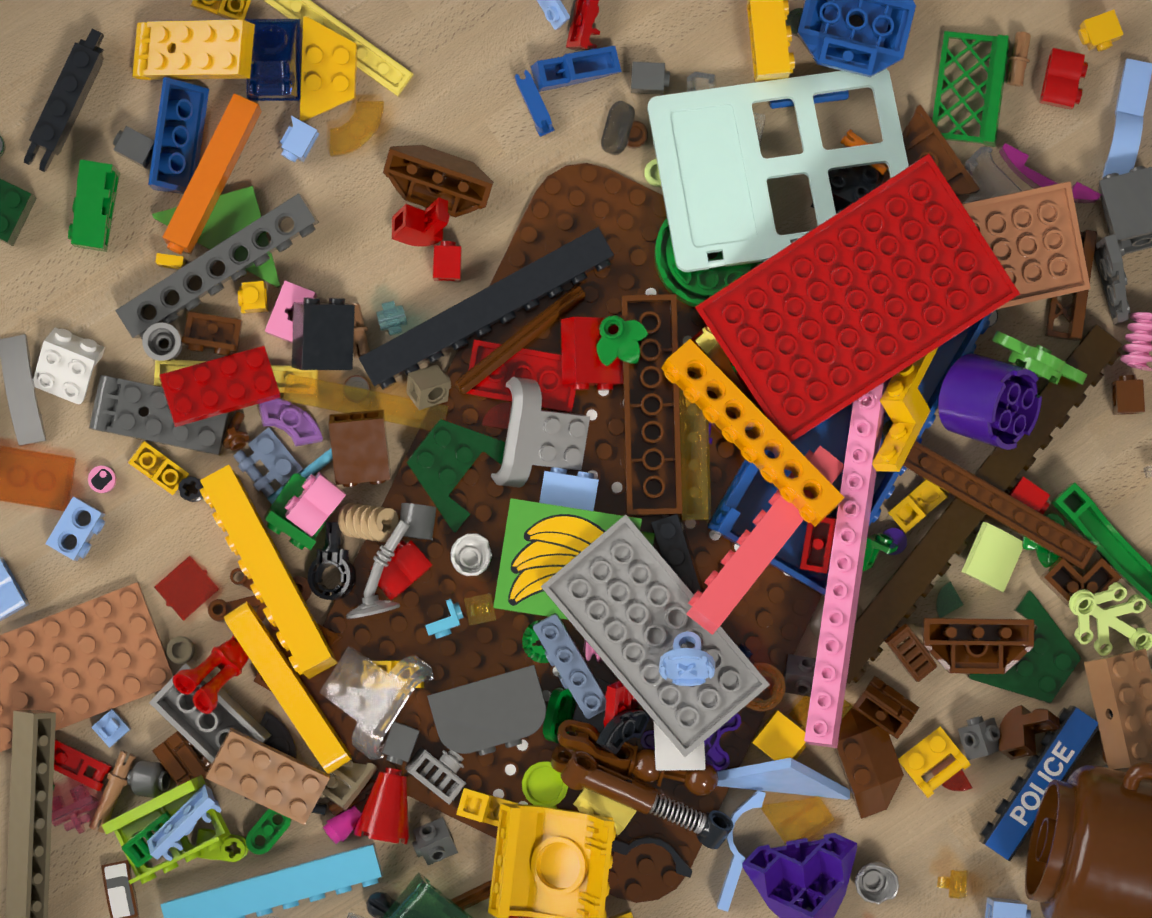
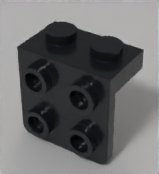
M869 165L830 170L828 176L836 214L880 186L885 175H882L878 170Z

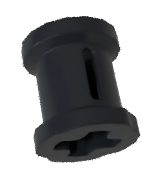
M195 477L182 479L178 490L184 500L198 502L203 498L200 489L204 487L200 479ZM196 482L195 488L198 489V493H192L188 496L187 485L193 486Z

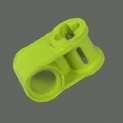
M198 828L196 845L214 837L216 830ZM231 834L222 839L223 845L211 851H208L207 847L199 850L201 856L198 858L237 862L248 854L249 849L243 836ZM236 842L237 847L241 848V851L233 855L234 851L229 849V846Z

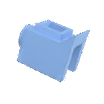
M291 116L293 127H288L280 141L281 148L283 149L281 155L292 162H296L297 159L304 162L319 133L317 129Z

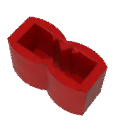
M1053 48L1050 51L1039 103L1072 110L1075 104L1079 105L1083 91L1082 88H1078L1080 78H1085L1088 68V62H1084L1085 54Z
M403 540L397 545L394 550L395 555L391 557V562L387 561L389 565L387 567L384 566L378 586L391 601L433 566L412 540L408 543Z

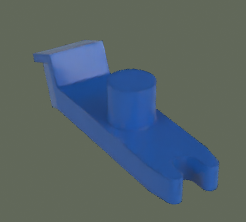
M525 70V79L522 80L516 74L515 81L534 121L535 129L539 136L542 137L555 130L534 80L528 70Z

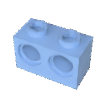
M73 497L45 544L74 561H78L80 557L84 559L92 546L89 543L93 534L98 535L105 524L103 520L105 514L79 498ZM83 511H88L91 515V521L86 526L80 525L78 517ZM73 534L77 538V545L74 549L68 550L64 542L68 535Z

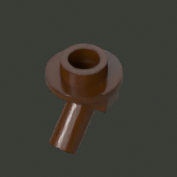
M235 411L227 429L228 434L223 441V446L233 451L245 447L246 442L249 440L248 433L239 430L245 415L238 411Z

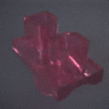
M83 784L70 790L75 803L66 806L62 796L53 797L52 824L55 827L65 823L64 828L66 831L76 828L79 834L85 832L84 823L91 821L92 818L89 813H84L97 808L99 802Z

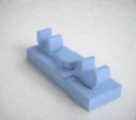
M204 784L147 841L151 856L158 860L163 855L166 860L171 861L173 856L168 849L176 847L181 851L183 847L180 839L192 832L197 820L202 817L205 822L210 823L212 820L207 811L209 809H215L219 813L222 811L219 802L214 799L212 789Z

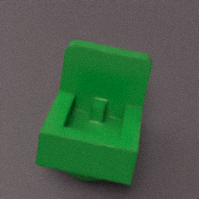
M877 533L867 537L862 571L873 567L880 550L888 554L897 550L898 545L892 542L893 539L890 536Z

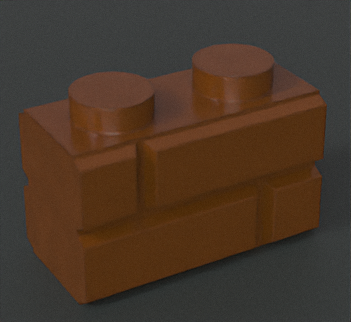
M874 676L852 708L898 739L920 707Z
M179 731L152 750L178 786L200 775L203 776L204 781L206 780V774L212 763L203 754L200 756L194 746Z

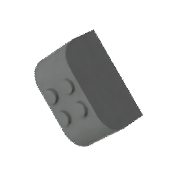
M535 665L427 696L440 740L448 749L462 754L478 751L479 756L495 752L496 745L505 743L506 748L522 744L521 738L535 733L541 727L546 715V703Z

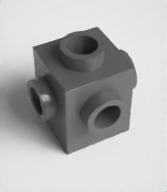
M788 654L782 692L811 697L816 658Z
M982 715L966 720L968 725L958 729L967 760L988 756L999 751L1000 730L997 727L995 718L983 720Z
M443 817L413 829L416 841L412 842L418 858L424 857L427 865L458 853L452 834Z

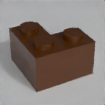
M1060 558L1040 577L1068 607L1069 600L1075 592L1084 589L1089 590L1092 594L1106 591L1111 584L1118 582L1122 578L1103 558L1096 559L1081 575L1064 558Z

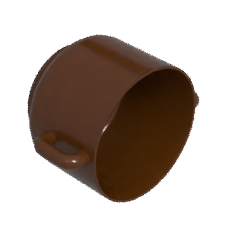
M1152 762L1136 763L1127 772L1097 765H1085L1076 769L1066 782L1054 779L1049 783L1035 818L1025 871L1026 896L1029 900L1040 902L1044 918H1152Z

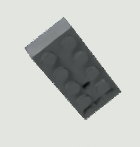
M100 375L89 429L220 456L229 412L175 427L162 387ZM144 407H147L149 409V414L145 417H142L140 415V410Z

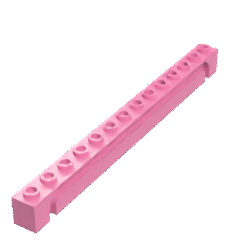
M890 379L853 402L840 493L845 498L838 505L804 739L810 745L837 748L877 472L872 462L880 449L885 409L880 399Z

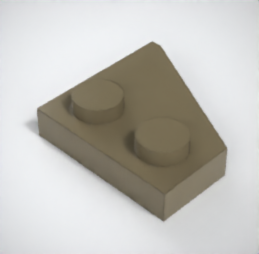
M316 760L312 767L326 773L318 760ZM350 760L329 774L330 779L322 794L346 811L378 768L373 763H367V765L358 764Z

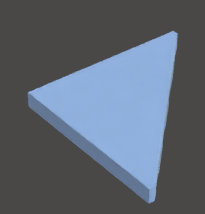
M793 758L717 771V786L850 799V790L847 787Z

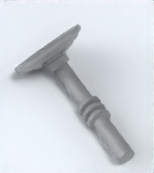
M400 520L386 544L380 546L381 551L378 550V556L373 558L375 562L364 590L363 604L351 610L346 615V619L369 616L400 607V603L379 600L375 592L384 566L387 567L389 565L387 561L391 562L392 558L390 556L395 555V548L410 526L407 522Z

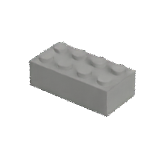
M191 660L185 663V665L179 671L183 669H193L197 667L198 664L194 660ZM209 675L188 695L182 694L176 689L172 677L149 703L211 763L215 759L230 728L262 743H265L272 736L223 688L218 693L216 708L210 714L200 712L193 703V696L203 685L212 679Z

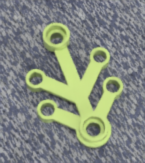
M1119 582L1111 584L1108 590L1095 594L1085 589L1075 592L1069 600L1070 610L1075 615H1078V628L1074 633L1075 638L1081 644H1088L1092 641L1093 632L1089 626V615H1092L1096 618L1098 639L1094 642V649L1099 655L1106 656L1113 649L1109 639V626L1128 637L1130 644L1135 650H1149L1152 647V634L1145 628H1134L1117 618V616L1132 612H1142L1146 608V601L1140 595L1134 594L1125 603L1106 608L1098 606V604L1111 600L1122 601L1126 597L1127 590ZM1121 589L1118 594L1114 595L1117 590Z

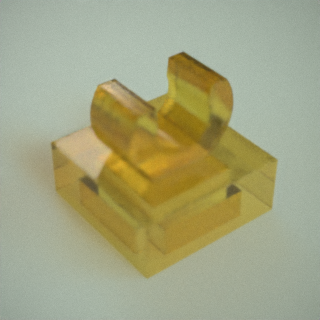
M491 593L464 598L469 625L496 620Z
M955 869L951 870L950 877L938 876L937 888L949 889V898H966L968 870Z

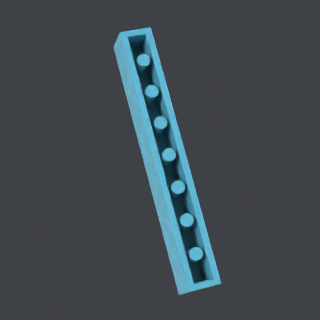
M375 843L166 901L160 905L164 918H246L245 915L255 912L256 916L259 917L273 913L272 908L282 905L284 910L298 906V900L309 897V901L313 902L326 898L325 893L333 890L336 891V895L352 890L351 885L362 883L363 887L379 883L378 878L383 876Z

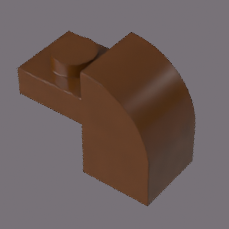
M1023 705L1013 708L1005 715L999 727V751L1011 760L1036 755L1035 734L1060 729L1059 718L1044 708L1035 709L1032 712Z

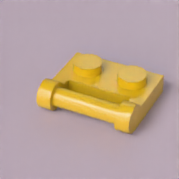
M941 726L898 758L900 765L927 798L931 797L936 788L962 768L965 770L971 766L970 762ZM952 755L955 758V761L928 782L923 780L922 777L947 757Z

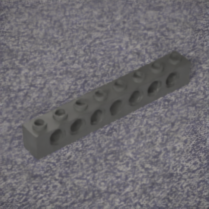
M298 193L115 311L131 337H141L143 339L145 331L151 325L161 322L170 324L179 317L177 313L184 308L188 311L202 303L200 298L209 293L210 296H213L224 289L223 284L228 280L232 279L235 282L247 274L245 269L253 264L256 267L261 266L270 260L268 255L275 250H278L280 253L292 246L291 240L301 235L304 238L316 230L314 225L318 224L319 221L304 197ZM287 217H291L294 221V228L290 232H284L281 229V222ZM263 232H268L271 235V242L266 247H261L258 243V237ZM244 246L248 250V257L245 261L239 262L236 259L235 252L239 247ZM217 261H222L225 265V272L221 276H216L212 270L213 265ZM198 275L202 279V287L194 291L190 287V280ZM176 290L180 298L178 303L172 306L167 301V295L170 291ZM152 304L155 306L157 314L154 319L148 320L145 317L144 311L148 305Z

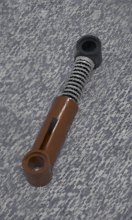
M583 751L574 752L561 773L563 783L571 789L582 790L586 788L645 815L654 812V815L658 813V817L662 816L663 819L667 817V821L671 819L672 823L676 821V825L680 823V827L683 825L685 829L689 827V831L693 830L694 833H697L699 842L710 849L720 848L734 826L731 818L721 811L714 810L709 814H702L700 811L697 812L696 809L693 810L688 808V806L684 807V804L675 803V800L671 801L666 796L658 795L657 790L597 764L590 754Z

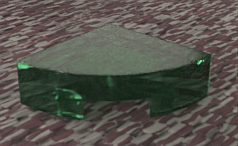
M951 581L941 588L937 596L936 612L939 618L964 605Z

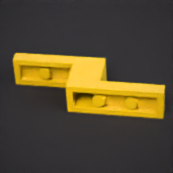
M938 348L894 375L887 385L880 402L893 424L872 462L876 471L900 472L931 410L921 395L918 386Z

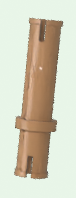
M120 750L115 767L107 776L109 781L89 824V827L95 830L99 820H102L98 832L105 833L102 824L110 820L123 786L128 784V773L137 756L130 753L127 762L124 763L128 752Z

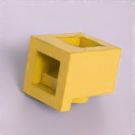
M264 281L242 283V286H239L238 303L241 306L242 314L269 311L267 285Z

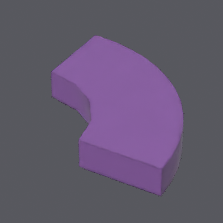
M278 398L258 404L263 426H274L284 430L292 438L295 447L322 442L321 431L314 419L306 411L304 412L290 401Z

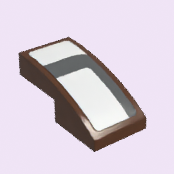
M124 860L101 865L110 918H139L136 891L134 890L133 883H129V880L132 879L129 861Z

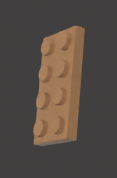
M230 728L206 774V779L305 825L327 785L330 775Z

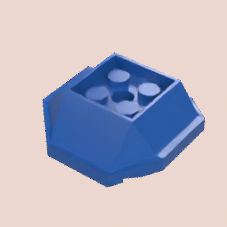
M805 0L797 35L818 65L871 78L903 59L916 5L913 0ZM852 15L861 17L863 25L859 27L852 26L849 22V17Z

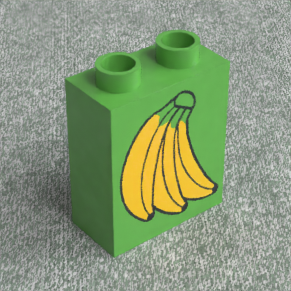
M511 498L493 608L546 617L556 613L560 619L568 620L541 586L623 516ZM628 517L640 531L642 519ZM640 531L653 546L655 533Z

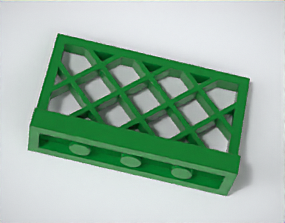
M944 31L932 121L938 127V122L948 116L956 127L949 133H941L945 140L978 143L996 147L1010 43L1008 35L998 34V36ZM949 38L962 40L966 45V48L955 57L948 49ZM966 40L974 41V42L969 45V43H968ZM980 42L992 43L991 53L981 60L973 48ZM970 51L978 63L965 71L957 60ZM947 54H948V55L950 56L951 60L946 63ZM990 59L988 68L985 62ZM955 63L963 74L950 83L945 76V69ZM982 66L988 73V76L983 83L977 86L969 74ZM966 77L975 89L962 98L954 86ZM945 81L948 86L943 89V82ZM984 86H986L985 94L981 91ZM951 89L959 101L947 110L941 102V97ZM978 92L984 99V105L974 113L965 101ZM963 104L971 116L958 124L950 113ZM940 107H941V108L943 109L944 113H942V114L939 116ZM980 113H982V120L977 117ZM972 119H975L981 126L979 137L968 136L962 127ZM959 130L962 133V135L954 133H956Z

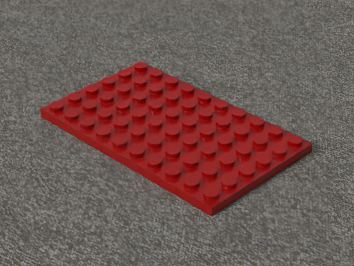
M928 153L695 306V308L768 419L792 442L1020 295V292Z

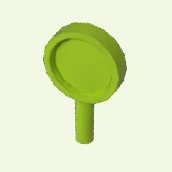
M549 761L538 762L530 766L522 780V791L526 799L533 805L557 808L556 805L564 799L568 790V786L561 779V773L555 771Z

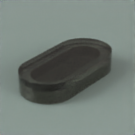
M617 101L609 110L601 139V147L611 155L621 154L627 146L635 117V110L631 104Z

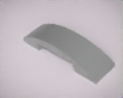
M24 334L0 339V358L4 384L18 444L22 446L46 441L42 415L39 413L30 366L31 357L27 336Z

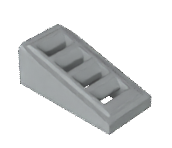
M422 747L405 767L410 774L449 805L466 785V782ZM425 758H427L429 761L418 773L416 771L417 768L421 765ZM436 765L437 769L427 780L425 778L426 774ZM443 772L446 773V776L437 787L433 784ZM453 779L455 781L454 784L444 794L442 790Z

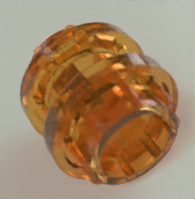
M754 663L753 665L759 673L771 680L772 686L770 694L766 698L755 697L746 707L756 711L773 709L784 697L786 689L784 677L776 667L770 664Z

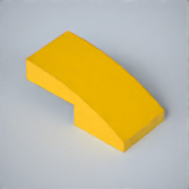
M924 480L893 507L888 514L907 533L944 501L948 495L943 489Z
M464 788L456 815L498 826L500 804L519 803Z

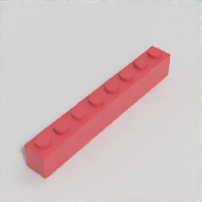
M819 446L814 453L809 450L805 455L831 484L844 469V464L822 446ZM791 472L788 477L793 479V473ZM779 489L768 501L772 505L767 512L762 509L752 521L756 525L752 532L746 529L737 540V543L740 545L737 551L733 552L730 549L720 563L724 565L721 571L718 573L714 570L704 582L708 585L703 593L698 590L688 602L692 607L687 612V615L712 635L804 520L800 516L799 510L792 503L782 498ZM803 490L806 497L814 498L809 490Z

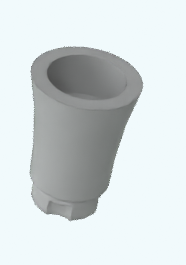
M168 323L153 324L143 335L142 345L144 351L154 360H173L178 357L182 350L179 332ZM168 339L169 346L162 349L161 343Z

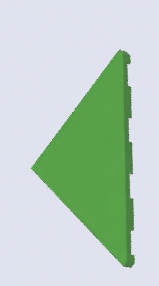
M250 186L220 195L197 243L210 250L261 218L254 187ZM177 207L154 213L152 216L155 220L168 226ZM266 232L261 233L258 237V243L261 247L269 245ZM244 246L239 247L235 252L236 259L239 262L245 261L248 257V250ZM272 253L268 255L270 260L261 266L256 267L253 264L245 269L273 286L281 287Z

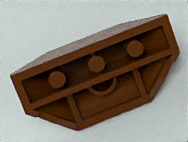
M425 145L391 146L383 170L385 176L390 179L404 200L428 208L440 197L448 200V213L455 218L477 209L486 208L494 183L474 162Z
M924 618L923 646L948 673L1005 674L1034 647V619Z
M845 707L842 710L838 745L835 751L860 818L863 819L887 810L904 773L889 733L855 709Z

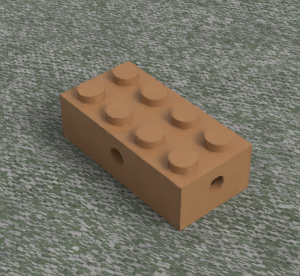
M1146 649L1123 652L1084 662L1108 768H1129L1139 762H1151L1152 673Z

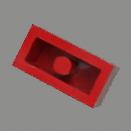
M826 516L817 526L807 523L800 569L829 573L837 517Z

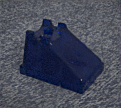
M246 19L247 22L255 24L250 79H246L247 99L251 101H300L301 19Z

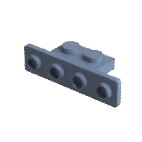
M555 613L534 624L533 630L546 650L547 660L551 666L555 665L560 673L559 679L565 689L570 690L585 717L590 719L605 711V694L558 614Z

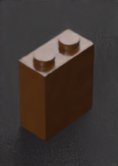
M384 409L330 414L329 432L336 485L353 487L364 482L377 485L390 480L391 468Z

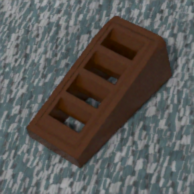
M906 623L884 640L906 672L916 682H920L937 668L936 662ZM907 637H909V639H907V640H906L903 644H901L898 648L896 647V646H897L898 644H900L903 640H905Z

